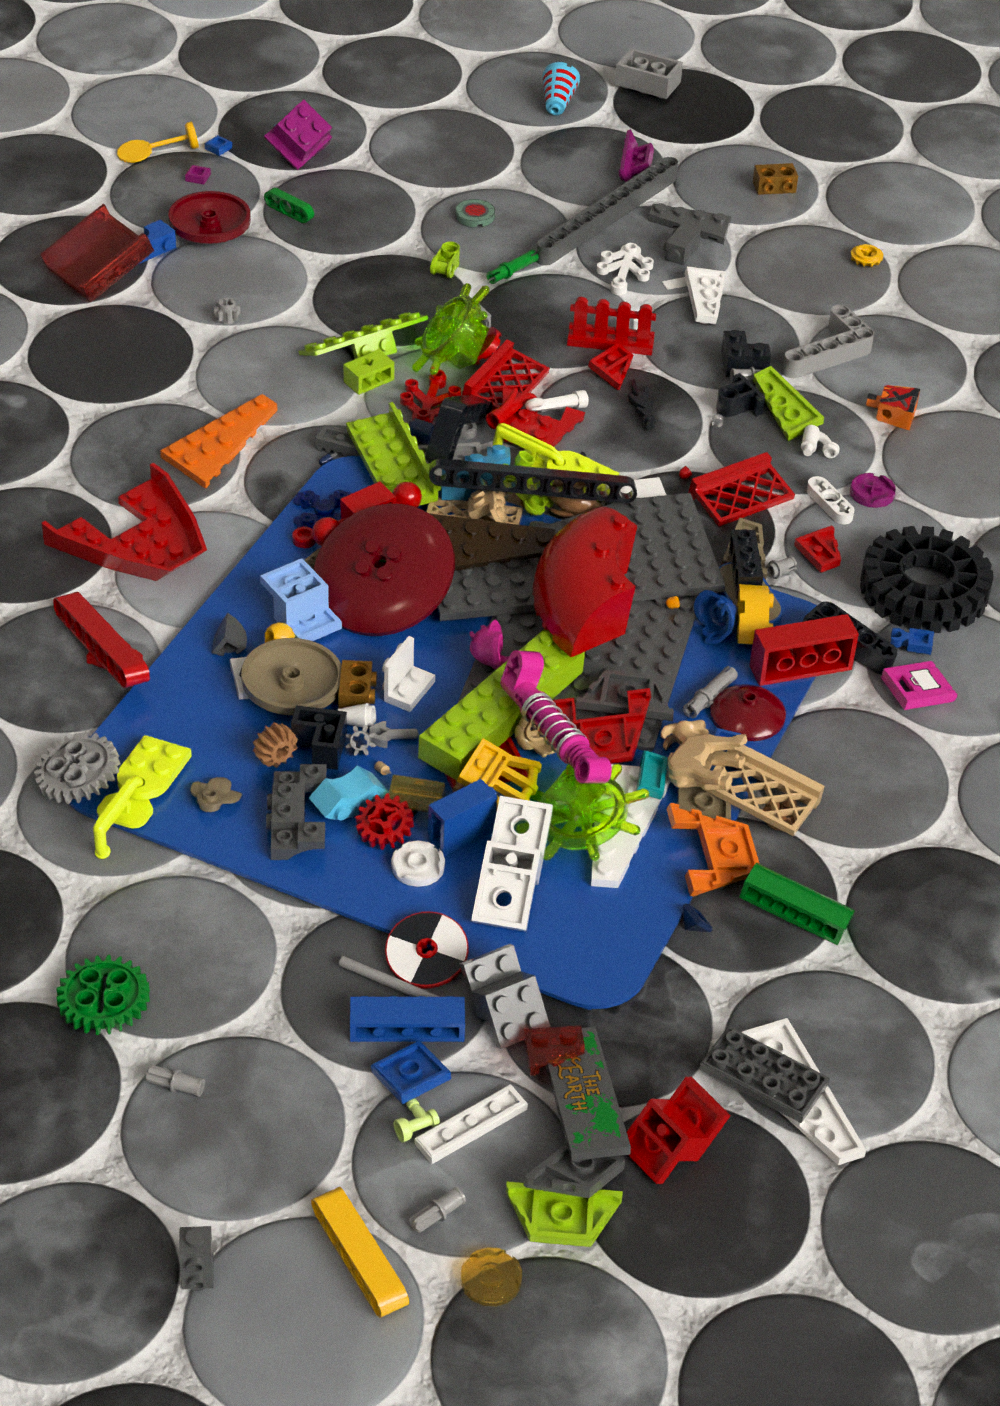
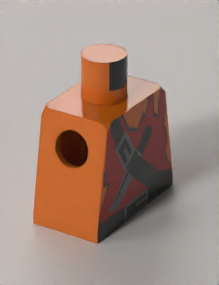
M886 385L881 396L868 394L866 406L878 408L876 417L878 421L910 430L918 404L920 389Z

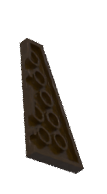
M429 513L441 523L451 539L455 553V571L488 566L489 563L499 561L506 563L512 559L541 557L556 529Z

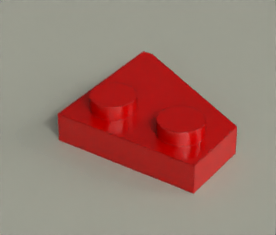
M617 343L589 360L588 367L615 389L620 390L634 355Z

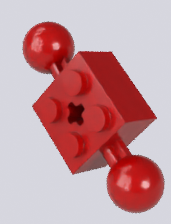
M379 481L340 499L341 519L338 521L331 517L319 519L312 529L313 539L318 545L322 546L329 534L344 520L359 511L373 506L405 504L417 508L422 500L421 490L412 482H402L394 488L392 493Z

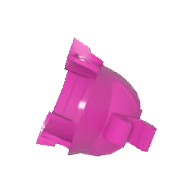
M497 620L492 621L487 627L482 625L481 630L476 632V634L472 631L470 632L472 639L470 652L480 663L497 670L508 660L509 656L501 655L503 633Z

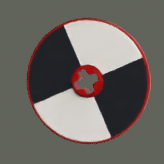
M419 912L402 919L394 926L386 941L385 955L391 972L398 979L416 987L428 989L445 985L461 973L460 963L467 961L469 946L463 928L454 919L438 912ZM427 944H431L432 951L423 954L422 949H426Z

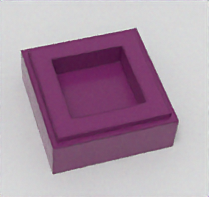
M192 165L185 175V181L204 185L211 175V168Z

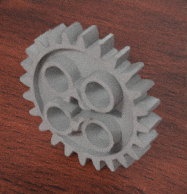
M85 732L81 738H79L77 733H75L74 738L71 740L65 736L62 744L55 741L56 747L54 749L47 747L48 755H40L42 762L36 763L38 770L34 771L36 783L43 795H47L49 800L55 798L57 803L65 799L66 803L70 804L72 799H76L77 803H80L82 797L91 800L92 793L100 795L99 789L101 787L108 789L107 781H115L113 774L119 773L117 766L121 763L112 741H107L105 736L99 738L97 733L90 738L88 732Z

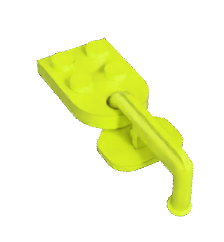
M500 423L496 427L492 446L503 445L505 439L524 448V451L530 453L535 459L531 467L619 475V472L576 452L557 451L552 445L505 423ZM606 484L599 485L597 489L605 491Z
M147 735L143 736L119 768V773H117L119 791L105 796L97 807L99 818L93 826L95 855L97 858L105 859L110 855L111 850L107 846L106 832L113 823L133 829L140 828L147 823L153 814V807L149 799L162 795L170 787L192 757L190 748Z

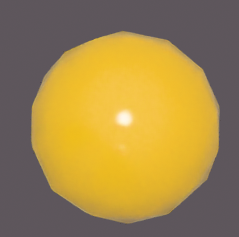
M282 622L271 624L265 632V643L276 639L295 638L293 629L288 624Z

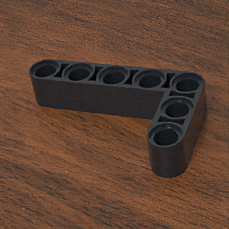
M474 395L446 397L441 404L425 459L430 462L440 458L453 460L463 425L486 421V415L492 411L493 402Z

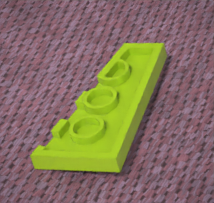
M772 366L753 375L756 387L765 396V402L787 441L802 435L805 427L808 425L819 426L824 423V416Z

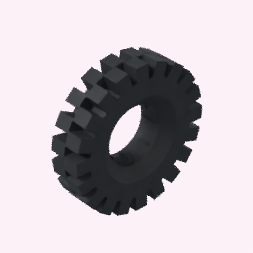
M915 526L903 527L902 534L897 529L886 532L885 538L880 535L873 540L872 546L869 545L864 557L860 588L861 593L865 594L864 600L869 607L875 606L874 612L882 618L891 614L890 623L901 627L908 620L910 621L909 629H921L922 624H927L928 631L941 633L943 624L948 632L959 630L960 624H963L965 627L975 622V617L980 618L985 612L993 582L992 565L988 557L983 558L984 552L977 545L969 548L970 540L963 536H959L956 540L952 541L953 532L942 529L939 536H935L934 527L922 526L921 534H918ZM913 567H930L945 574L949 581L939 585L922 584L911 579L905 571Z

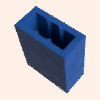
M479 779L429 804L428 842L433 844L434 848L438 851L440 849L444 857L492 833L498 799L494 788L488 786L482 779Z

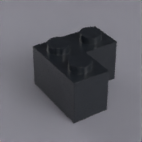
M731 330L723 332L721 354L726 377H730L732 368L749 369L754 367V369H765L770 366L771 352L769 344H747L745 331Z
M296 705L291 721V730L298 739L296 745L312 748V764H327V769L338 770L346 740L345 735L347 734V712Z

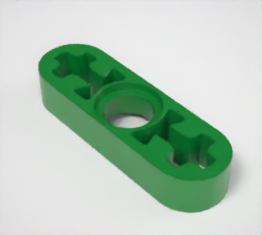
M275 187L265 192L264 200L270 208L301 223H306L314 218V210L310 204Z

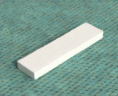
M510 1084L415 1138L414 1144L432 1165L526 1111L528 1103Z

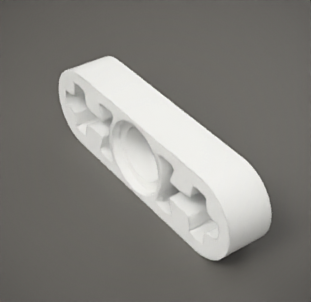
M815 476L808 480V495L836 523L845 525L853 521L854 507L825 478ZM825 499H833L835 500V502H830Z

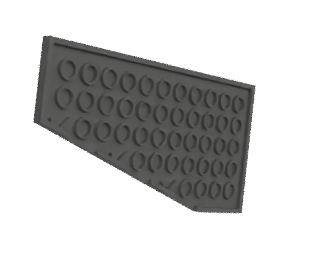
M691 493L636 498L631 503L614 502L602 506L618 511L637 525L631 557L637 561L630 562L628 571L624 574L636 586L633 601L662 599L673 596L698 595L704 590H710L715 593L725 592V582ZM579 515L540 528L556 529V534ZM540 557L512 559L506 563L499 561L489 563L488 566L454 571L450 588L437 607L440 621L535 612L532 587Z

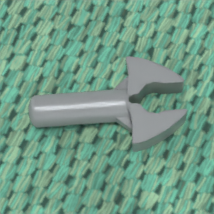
M386 721L369 727V734L376 733L372 737V742L382 748H388V741L392 739L418 738L417 729H389L386 727Z

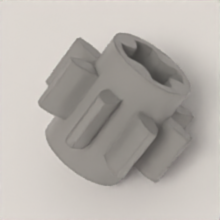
M222 298L219 302H216L214 317H218L219 322L232 324L235 320H238V315H241L240 305H236L235 300L232 298Z
M355 725L353 726L355 733L345 735L350 739V744H347L345 747H353L355 749L354 756H357L360 750H363L367 756L369 755L367 748L369 746H377L372 742V737L376 733L369 734L367 732L368 725H365L360 731ZM363 733L367 744L358 747L355 736L358 737Z

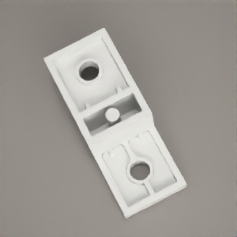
M500 796L492 838L486 844L471 919L473 923L526 932L535 885L539 884L553 811L552 804ZM518 821H526L529 824V829L526 833L518 834L514 830V826ZM506 892L512 896L509 905L500 906L496 903V898L500 893Z

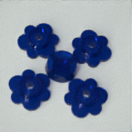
M311 490L297 493V497L294 498V504L301 506L302 509L314 508L316 514L302 513L301 516L294 518V524L297 525V528L310 527L313 529L314 524L319 520V516L331 515V518L337 521L340 520L341 513H334L335 508L341 507V498L352 493L336 490L334 494L329 496V500H320V496L315 495V492Z

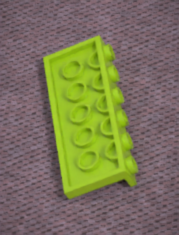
M394 402L388 403L389 413L346 423L347 432L374 484L380 481L393 493L394 488L398 484L412 482L421 490L422 500L420 505L438 501V491H441V486L434 485L430 481V463H426L423 450H419L416 437L411 435L409 424L407 422L404 423L402 412L396 408Z

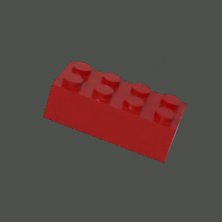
M848 614L756 629L754 631L749 667L759 686L849 671L853 667L859 633Z

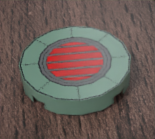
M469 199L462 201L456 206L455 214L458 222L465 226L477 227V225L482 224L483 227L494 221L495 208L487 201Z

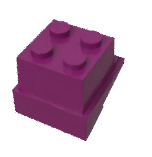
M303 99L265 134L264 138L294 168L299 170L330 143L332 139L330 135L332 126Z

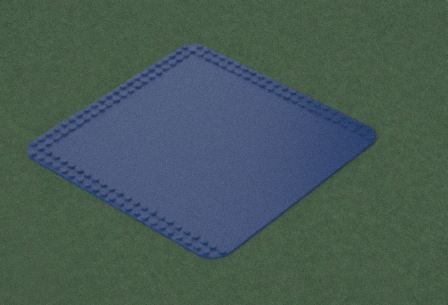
M360 456L341 457L327 462L312 475L148 668L150 680L134 685L92 734L93 736L97 733L99 738L105 736L107 741H112L121 763L117 766L118 769L144 735L191 749L192 757L170 787L162 795L149 799L153 807V814L144 826L134 829L114 823L111 826L388 934L402 919L415 913L438 912L447 915L463 928L467 936L469 946L467 960L507 944L514 945L521 971L535 975L540 993L587 1010L610 1008L627 1002L644 986L684 914L683 905L685 903L689 904L693 898L689 894L685 874L688 870H708L698 830L671 828L666 809L670 803L678 804V787L673 785L672 782H670L645 836L642 837L636 854L633 855L629 868L619 887L591 886L595 813L594 821L567 819L569 795L596 796L597 784L579 783L575 778L574 768L560 760L557 753L541 757L534 750L522 749L514 733L510 737L520 756L539 761L542 764L541 772L538 773L537 779L538 790L535 795H531L530 801L553 805L539 884L535 885L526 932L473 923L471 921L487 841H491L492 833L444 857L445 869L443 875L438 881L428 886H409L400 882L393 875L391 868L393 852L396 849L398 851L407 842H428L429 804L453 793L445 774L418 758L419 735L458 703L475 661L470 652V643L472 641L470 632L472 631L476 634V632L481 630L482 625L487 627L492 616L440 621L436 608L418 624L391 635L366 636L342 628L313 641L332 651L339 659L341 665L342 660L372 661V672H377V685L371 688L375 689V704H370L375 706V724L386 721V727L389 729L418 730L417 739H392L388 741V748L369 746L367 748L369 755L367 756L363 750H360L359 754L354 756L355 749L353 747H345L347 744H350V739L346 737L338 770L327 769L326 778H340L351 772L356 766H360L374 774L389 791L390 799H393L399 793L419 804V812L413 817L414 827L410 828L411 836L404 835L403 844L398 841L394 842L395 848L393 849L389 844H386L384 850H381L379 844L372 848L370 847L369 840L366 842L362 841L361 834H358L356 828V816L342 821L325 818L309 799L314 791L305 793V822H325V849L300 852L288 860H271L272 829H266L267 813H272V810H267V794L273 793L274 771L300 772V764H312V748L297 746L298 748L292 752L293 757H289L286 760V764L281 762L277 768L264 765L255 756L253 741L259 738L257 733H262L265 726L270 728L274 722L277 724L283 723L291 729L293 715H282L267 711L256 705L250 698L239 700L230 667V659L247 657L252 650L264 644L267 628L271 624L277 623L274 619L273 596L260 583V575L301 558L305 560L322 547L317 543L310 548L295 546L292 537L293 531L299 527H310L313 529L314 524L324 517H331L337 521L340 520V499L374 484ZM438 491L439 498H441V491ZM509 502L504 504L506 506L522 507ZM429 503L420 505L417 508L427 512ZM522 507L523 514L520 525L529 526L532 521H541L549 524L561 521V519L546 514L531 515L525 510V507ZM773 590L783 605L782 618L777 626L802 622L805 615L817 606L804 599ZM229 613L242 624L246 631L247 644L246 648L239 654L232 652L224 653V656L212 653L213 641L219 625L226 614ZM697 617L695 618L668 703L669 708L674 710L673 721L663 720L655 748L651 752L669 757L670 753H674L680 746L678 742H674L669 746L668 750H664L663 743L665 739L661 738L660 733L663 727L668 724L680 721L703 720L706 724L705 729L709 731V734H715L717 727L712 722L710 707L704 708L695 718H691V716L685 715L683 706L694 698L697 690L703 689L726 666L733 667L738 674L737 679L729 684L727 688L742 684L759 686L749 667L752 644H740L737 642V622L733 627L732 633L726 639L717 644H708L704 642L706 636L702 634V629L705 626ZM408 636L414 638V666L435 674V683L411 712L384 702V690L382 689L384 682L383 664L387 658H390L395 653L397 646L403 643ZM816 676L759 686L769 690L782 701L786 710L785 723L783 728L773 737L761 741H747L743 745L771 758ZM338 697L324 709L338 710ZM347 725V734L355 733L353 726ZM363 733L358 737L355 736L358 747L367 744ZM636 749L633 761L613 764L640 766L641 756L644 751ZM378 761L385 763L389 766L391 774L382 775L375 770V763ZM712 765L710 770L713 771L716 766ZM725 766L727 772L739 771L734 767ZM117 773L113 774L115 781H107L108 789L102 787L99 789L100 795L92 793L91 800L82 797L80 803H77L76 799H72L69 805L79 813L97 820L99 818L97 807L105 796L119 791ZM752 776L747 777L750 784L758 782ZM224 777L231 781V790L242 793L239 801L233 804H222L221 808L216 812H205L199 808L197 797L191 794L190 789L191 785L196 781L208 783L212 778ZM742 777L732 779V786L744 785ZM511 781L506 782L507 785L517 791H522V788ZM496 791V793H497V795H498L499 798H500V796H504V795H502L501 793H499V792ZM747 791L735 793L736 797L742 800L749 798ZM732 804L731 820L736 821L742 809ZM518 821L514 826V830L518 834H524L529 829V824L526 821ZM506 892L500 893L496 898V903L500 906H507L511 903L512 896ZM427 944V949L432 950L431 944Z

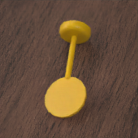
M191 121L185 124L186 135L154 143L144 140H131L118 148L117 156L121 161L135 163L148 158L152 153V148L186 139H188L192 149L199 148V144Z

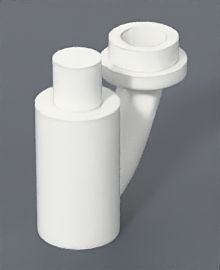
M808 425L805 427L801 443V449L805 456H811L816 451L818 441L824 445L823 453L827 458H835L839 454L840 448L838 444L832 442L826 434L820 432L817 426Z

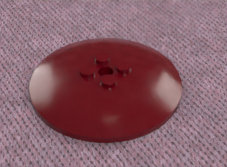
M383 504L359 511L339 524L329 534L320 548L315 561L314 571L328 585L329 608L342 621V628L360 635L384 636L411 628L428 617L439 606L453 580L455 553L450 537L435 517L414 506ZM379 560H386V564L383 567L375 568V564Z

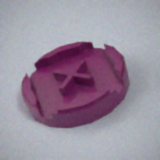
M874 473L860 474L852 480L850 485V495L853 500L867 507H884L892 503L895 498L896 486L892 480L884 475L878 477L874 476Z

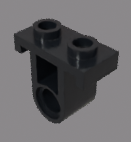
M739 373L733 375L732 384L718 390L716 412L724 417H732L753 410V415L756 417L763 414L765 396Z

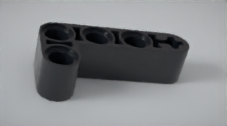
M825 601L819 603L805 615L802 622L848 613L834 603ZM848 614L859 633L854 658L873 672L882 675L884 668L893 667L897 656L896 647Z

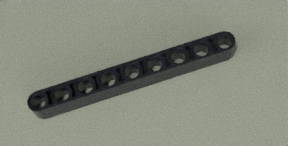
M441 458L433 460L429 467V479L437 486L616 503H631L637 497L636 483L628 476ZM438 468H441L445 470L446 473L442 476H438L434 474V471ZM467 471L469 475L466 478H460L457 473ZM484 473H490L493 477L489 480H483L480 476ZM507 475H513L516 478L513 482H506L504 480ZM535 477L539 479V482L532 485L527 480ZM556 479L562 481V484L558 487H554L550 483ZM577 482H584L586 484L582 489L574 487V484ZM601 484L609 486L605 491H599L597 487ZM624 486L632 488L629 493H622L620 491Z

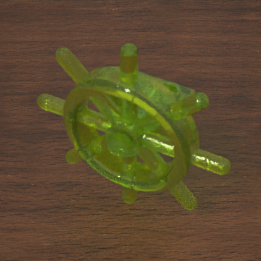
M465 283L459 296L452 298L443 306H436V313L428 323L423 336L415 339V344L421 346L423 354L412 365L413 371L418 372L428 360L432 361L429 370L431 375H436L441 363L447 360L459 370L476 363L489 330L487 326L480 322L485 320L488 315L485 311H481L479 305L490 291L488 286H482L471 298L469 296L471 285Z
M568 764L566 769L546 792L537 790L536 794L530 797V799L540 803L553 805V815L547 838L550 844L545 849L543 859L550 860L561 847L569 850L587 849L590 859L597 861L600 858L598 846L612 839L619 831L634 836L638 835L640 827L626 821L628 815L627 804L647 799L649 791L647 789H640L624 794L622 787L615 781L622 772L620 764L612 766L611 777L605 784L579 783L575 778L574 768ZM603 794H606L611 797L609 799L598 801ZM613 809L610 815L601 813L602 811ZM527 822L518 824L516 827L517 833H526L529 829V824ZM567 822L562 829H559L556 826H554L556 824ZM594 822L600 823V825L592 828ZM576 827L582 828V831L573 832Z

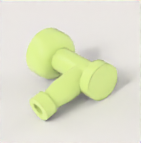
M415 1098L406 1104L408 1109L412 1111L415 1119L408 1121L405 1118H399L393 1122L395 1133L402 1143L410 1140L413 1132L430 1125L435 1127L440 1124L437 1112L434 1109L425 1112Z

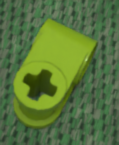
M449 241L442 244L431 261V274L439 273L447 275V278L453 277L460 264V246L458 243Z

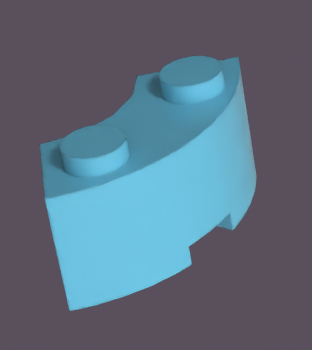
M356 766L351 772L340 778H325L309 799L325 818L342 821L359 815V807L366 808L367 799L374 802L375 795L377 794L380 799H383L389 791L372 772Z

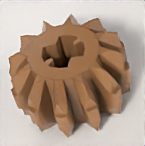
M274 722L270 728L265 726L262 733H257L259 738L253 741L255 756L268 767L274 766L277 768L281 762L286 764V760L289 757H293L292 752L298 748L296 745L298 741L296 735L283 723L277 724Z

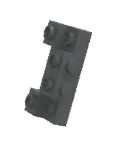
M300 764V772L274 771L273 793L267 794V810H272V813H267L266 829H272L271 860H288L300 852L325 849V822H305V793L315 791L326 778L327 764Z

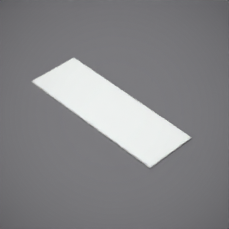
M685 277L662 281L667 290L687 286Z

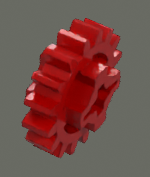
M386 793L384 799H380L377 794L375 795L374 802L366 800V808L359 807L360 815L355 817L357 832L361 834L363 842L369 840L370 847L373 848L376 844H379L380 849L384 850L385 845L389 844L393 849L395 848L394 842L398 841L403 844V836H411L410 828L414 827L412 809H409L407 801L401 803L398 795L392 800L389 793Z

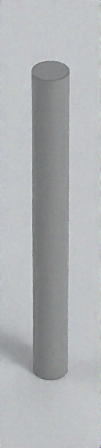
M342 956L339 961L340 967L408 996L440 997L346 956Z

